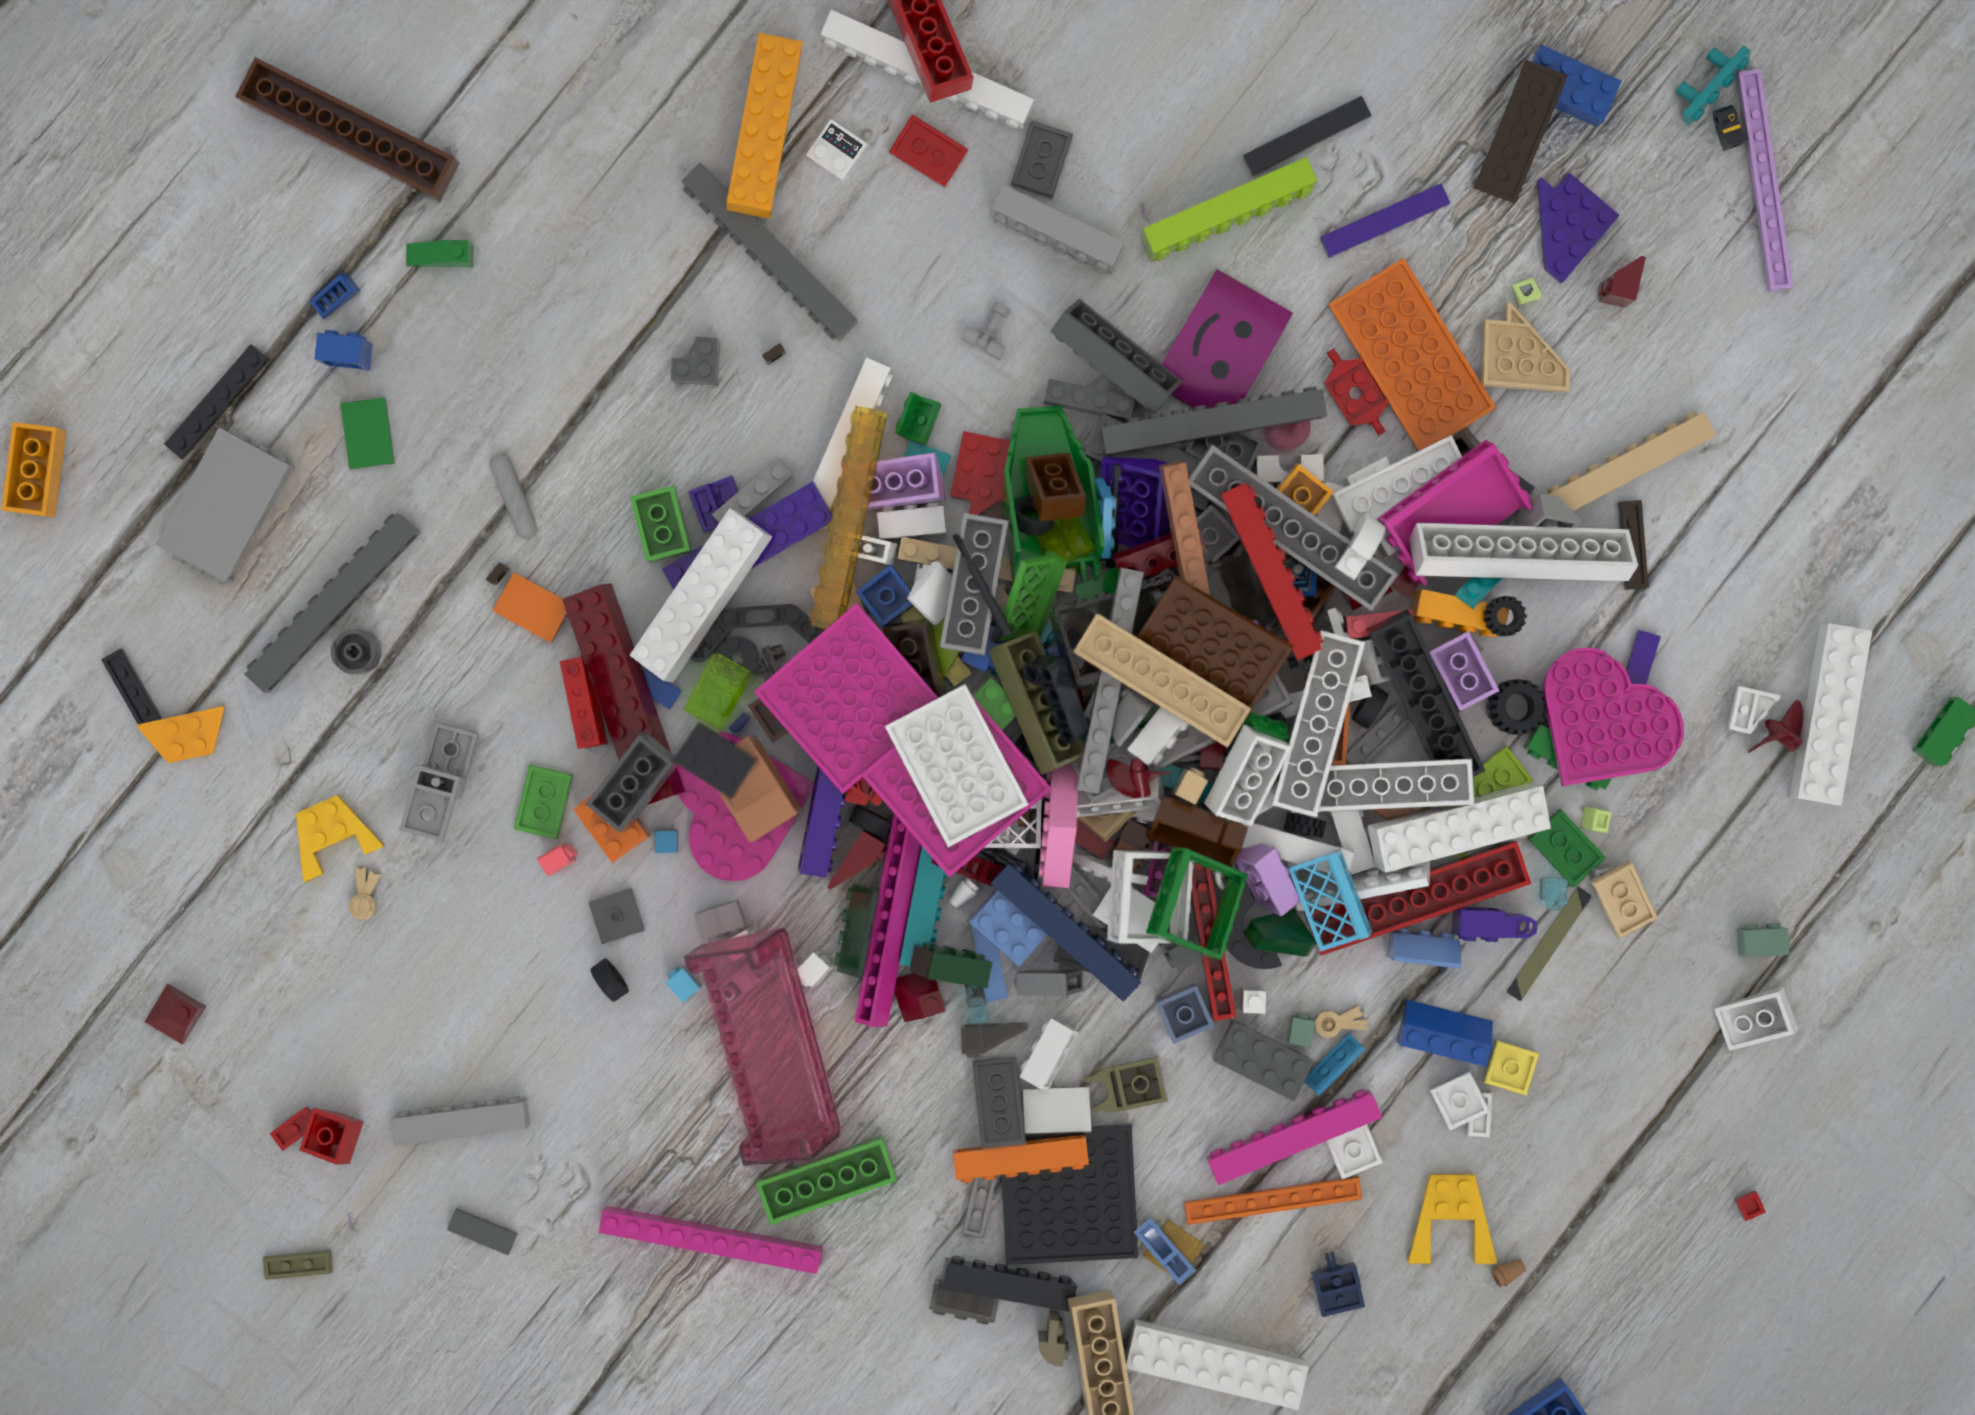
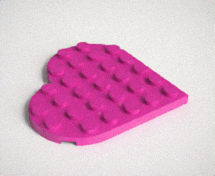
M1585 647L1563 654L1552 663L1544 678L1543 693L1545 695L1543 699L1546 700L1547 704L1545 709H1547V719L1561 787L1654 771L1665 766L1673 759L1683 741V719L1675 702L1654 686L1631 684L1629 675L1623 665L1606 654L1607 652L1600 649Z
M717 732L734 744L743 740L730 733ZM769 755L803 809L809 799V795L813 791L814 782ZM678 765L677 770L685 792L678 794L683 804L695 814L689 829V845L698 865L711 876L725 881L745 880L761 872L773 858L799 814L750 843L717 789Z

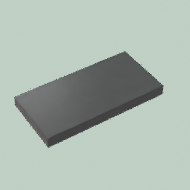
M1017 1057L973 1061L982 1150L1026 1145Z

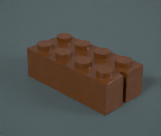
M1163 796L1147 838L1170 847L1186 848L1232 868L1242 849L1248 827L1236 821H1224L1225 818L1200 810L1197 806L1187 805L1175 798Z

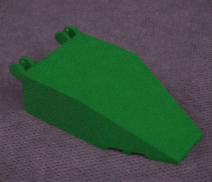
M1061 406L1019 408L1016 412L1004 469L1002 501L1003 519L1008 521L1006 540L1013 582L1021 560L1044 557L1046 553L1037 535H1027L1020 532L1017 528L1014 504L1018 499L1030 495L1024 479L1026 457L1070 453L1086 499L1084 516L1055 519L1054 526L1073 519L1089 548L1087 552L1079 556L1065 558L1068 561L1066 566L1079 565L1081 581H1086L1087 571L1085 565L1092 564L1094 580H1099L1100 558L1105 548V540L1093 465L1082 449L1083 446L1080 440H1077L1073 427ZM1026 512L1023 514L1029 518H1039L1037 512Z

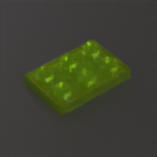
M713 652L683 710L722 731L753 673L717 652Z

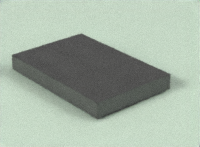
M1031 120L1011 185L1053 199L1073 134Z

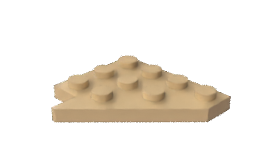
M1511 303L1505 304L1504 321L1489 319L1483 321L1481 386L1561 393L1570 391V368Z

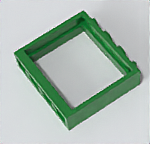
M1172 847L1146 933L1205 957L1222 960L1229 934L1233 928V921L1239 909V902L1245 889L1248 874L1186 848ZM1189 861L1228 877L1206 948L1167 933Z

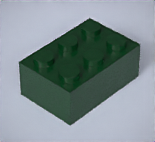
M924 942L923 946L914 945L909 971L930 980L987 988L993 962L986 960V955L975 953L976 951L962 949L960 951L954 947L943 945L942 948L937 947L935 944Z

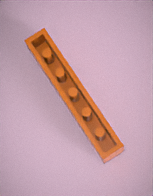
M1085 1134L1026 1141V1145L985 1150H982L981 1146L953 1150L956 1180H961L962 1183L972 1182L974 1178L983 1177V1180H992L996 1178V1175L1005 1174V1177H1016L1020 1172L1034 1175L1039 1174L1040 1170L1049 1169V1172L1062 1171V1167H1071V1169L1076 1170L1085 1168L1084 1165L1089 1164Z

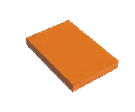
M513 572L492 610L550 643L553 642L567 616L562 598Z

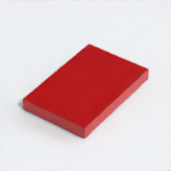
M913 114L889 150V154L944 188L968 152L966 147Z

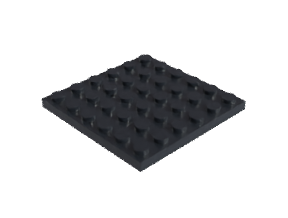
M1131 1124L1091 1126V1132L1025 1135L1026 1141L1085 1134L1089 1164L1084 1165L1085 1168L1076 1170L1071 1169V1167H1062V1171L1049 1172V1169L1040 1170L1039 1174L1028 1175L1027 1172H1020L1016 1177H1005V1174L1001 1175L1006 1265L1139 1258L1138 1238L1134 1233L1137 1229Z

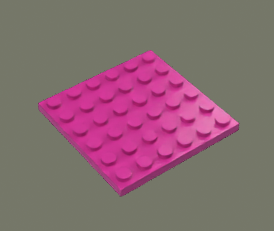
M857 603L754 691L842 794L863 777L861 774L895 746L885 726L938 699L936 694Z
M973 696L972 698L1028 803L1027 806L948 847L895 746L861 774L948 877H951L1052 790Z

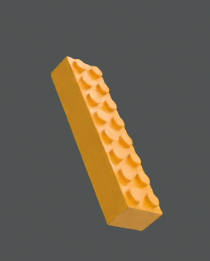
M764 33L758 34L727 197L726 210L771 218L803 41Z

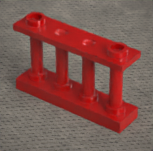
M582 656L559 661L577 748L586 749L608 744L601 709Z

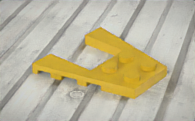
M1429 1174L1407 1262L1409 1264H1431V1220H1473V1262L1475 1264H1497L1475 1175Z

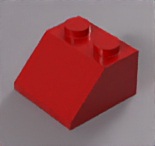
M313 1108L299 1151L336 1165L350 1164L364 1121L346 1114Z

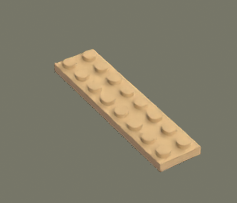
M1096 613L1073 650V653L1225 747L1229 746L1251 710L1245 704Z

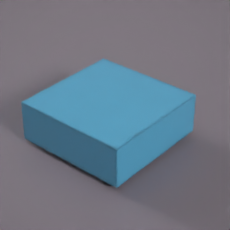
M678 830L655 831V853L678 852Z

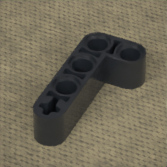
M1039 655L1024 665L1022 673L1025 679L1030 683L1042 685L1061 739L1070 745L1086 735L1089 731V726L1064 659L1055 655Z

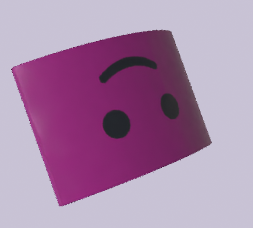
M1217 269L1162 365L1183 381L1172 397L1191 408L1206 406L1207 409L1215 408V404L1221 402H1228L1229 405L1237 404V400L1246 397L1293 313Z

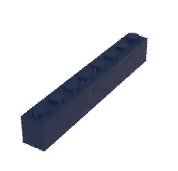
M1008 861L992 878L991 884L1124 1002L1141 984L1139 971L1132 965L1128 968L1122 962L1124 958L1115 950L1113 952L1109 951L1106 948L1108 944L1101 937L1097 936L1095 938L1090 934L1091 929L1084 922L1078 923L1073 918V912L1066 906L1062 909L1056 903L1058 899L1049 891L1047 893L1043 892L1040 889L1042 885L1035 878L1031 877L1029 879L1024 875L1025 870L1018 863L1012 864Z

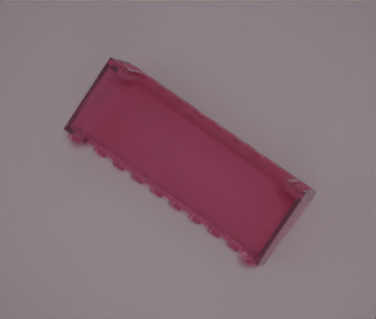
M776 928L701 944L684 956L685 966L691 974H698L701 971L703 973V980L707 987L709 1001L712 1005L715 1022L720 1033V1040L724 1047L726 1061L731 1072L732 1083L735 1086L738 1104L741 1107L744 1125L748 1132V1137L741 1142L738 1149L743 1166L812 1161L838 1138L841 1125L787 931L784 928Z

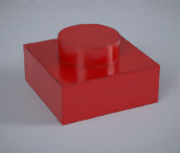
M1756 1191L1734 1199L1745 1221L1766 1213Z

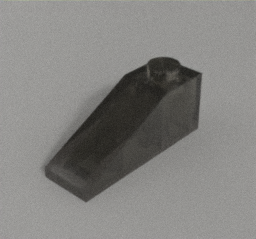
M1027 1022L961 1025L962 1054H966V1057L969 1058L980 1057V1053H985L1027 1030Z

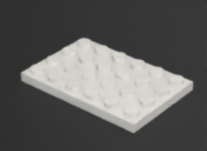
M966 685L885 726L948 847L1028 805Z

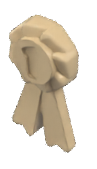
M355 867L358 894L350 899L348 910L355 919L365 921L376 912L377 903L371 895L381 875L370 871L366 881V867L361 869Z
M1356 1005L1340 1015L1330 1010L1319 1013L1315 1019V1029L1322 1037L1331 1038L1337 1036L1341 1029L1367 1031L1366 1024L1368 1020H1353L1364 1015L1360 1012V1006Z

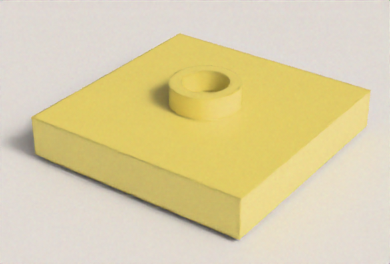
M1495 1040L1483 1082L1527 1096L1539 1053Z

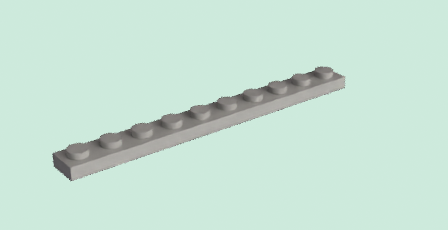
M1120 568L1109 621L1131 634L1144 572ZM1101 669L1097 679L1088 724L1089 731L1086 734L1075 788L1076 790L1099 794L1121 687L1119 680Z

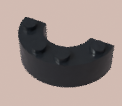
M1245 883V889L1241 895L1239 909L1233 921V928L1229 934L1226 949L1234 958L1249 967L1257 969L1280 967L1282 963L1277 953L1255 950L1244 934L1243 918L1248 909L1255 905L1250 890Z

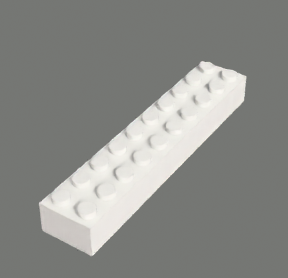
M1416 523L1409 537L1416 576L1629 581L1638 567L1629 529Z

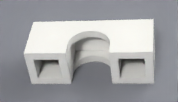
M1323 454L1300 455L1298 457V464L1323 482ZM1279 455L1257 456L1254 461L1255 475L1273 487L1274 484H1280L1288 474V472H1285L1280 467Z

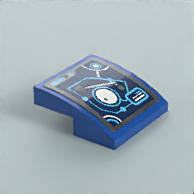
M1290 554L1284 555L1286 560L1282 562L1286 569H1291L1295 577V581L1292 582L1295 590L1300 589L1303 597L1316 596L1317 576L1320 575Z

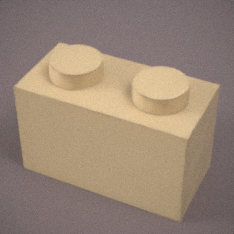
M1195 768L1183 769L1172 793L1196 805L1208 780L1203 778L1204 773Z

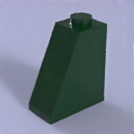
M1294 908L1290 909L1283 916L1273 913L1254 918L1244 931L1254 949L1260 951L1306 957L1317 943Z

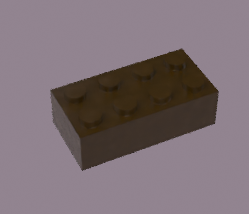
M925 618L891 624L883 628V634L936 696L940 698L946 695L933 624Z

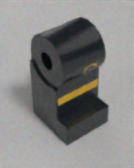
M1733 105L1713 111L1715 129L1723 151L1743 145L1749 140L1746 132L1742 130L1737 111Z

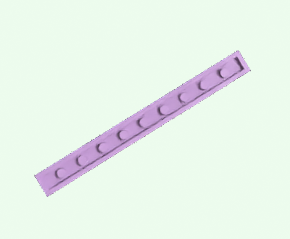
M1761 69L1741 71L1736 76L1744 130L1749 139L1746 143L1768 291L1790 289L1793 287L1762 73Z

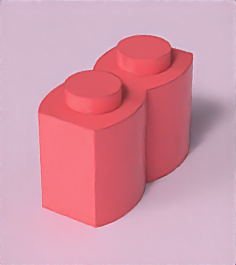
M564 842L542 854L537 860L545 874L550 876L575 862L578 853L572 844L568 845Z

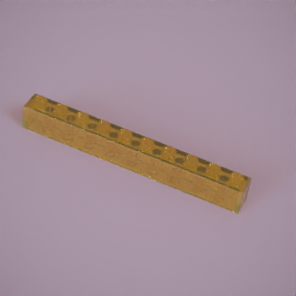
M855 406V411L851 413L850 423L852 425L850 433L846 437L847 450L846 455H843L841 461L843 469L841 477L837 481V498L834 499L832 504V511L834 513L832 520L828 524L829 537L828 542L825 543L823 548V555L825 557L823 564L819 568L820 581L819 586L816 587L814 592L816 600L814 608L810 612V626L827 629L847 612L887 413L881 410Z

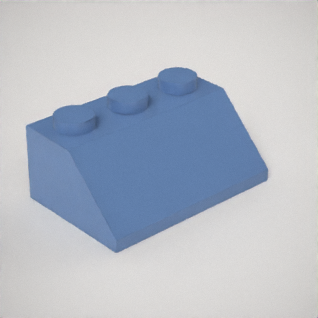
M1401 928L1389 933L1387 957L1393 961L1461 969L1460 940L1453 938L1454 934L1440 932V936L1431 935L1432 931L1418 930V934L1409 933L1410 929Z

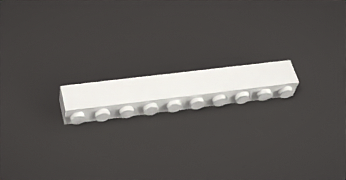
M830 11L820 33L821 39L826 46L834 49L837 46L851 57L855 58L857 55L864 58V62L871 66L880 65L889 74L896 75L898 73L912 84L917 82L922 84L905 42L838 12ZM973 72L974 79L971 90L947 97L950 101L957 102L959 100L965 103V106L973 111H977V109L986 112L985 115L991 119H1002L1006 121V125L1014 129L1018 127L1023 129L1034 105V99Z
M1178 800L1179 802L1184 803V804H1187V805H1194V804H1190V803H1187V802H1183V801ZM1197 806L1200 810L1213 813L1210 809ZM1157 809L1137 811L1133 815L1136 817L1135 821L1148 824L1149 821L1153 822ZM1253 822L1252 826L1243 824L1248 827L1242 848L1262 843L1275 847L1281 855L1280 859L1286 860L1285 864L1288 866H1294L1341 849L1347 867L1350 870L1355 853L1352 850ZM1328 860L1319 862L1316 868L1319 872L1324 871L1327 873L1331 869Z

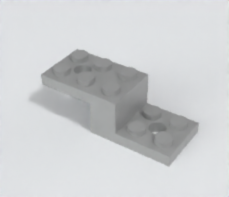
M435 722L424 764L417 765L399 830L444 842L455 801L457 798H462L480 734ZM449 743H454L457 747V752L453 756L448 755L446 752V746ZM425 808H430L433 811V818L429 821L422 817V811Z

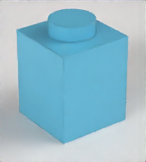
M686 966L681 970L679 967H676L668 974L670 979L666 984L682 1002L686 1001L702 987Z

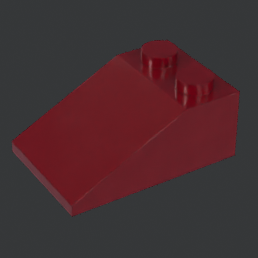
M863 829L827 888L831 890L869 867L876 860L881 861L887 851V848L884 847L887 842Z

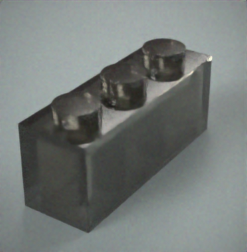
M935 1278L929 1309L938 1315L949 1313L953 1314L957 1319L967 1320V1318L976 1319V1322L988 1325L989 1322H995L999 1299L945 1290L940 1285V1279Z

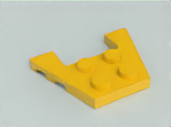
M335 795L296 813L304 882L325 874L316 856V852L348 837L356 835L364 855L385 847L384 843L372 833V830L357 817L358 815L339 795Z

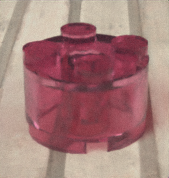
M1310 421L1288 424L1287 426H1291L1289 434L1287 431L1282 430L1285 425L1263 429L1264 438L1268 445L1281 452H1291L1299 448L1307 440L1311 425Z

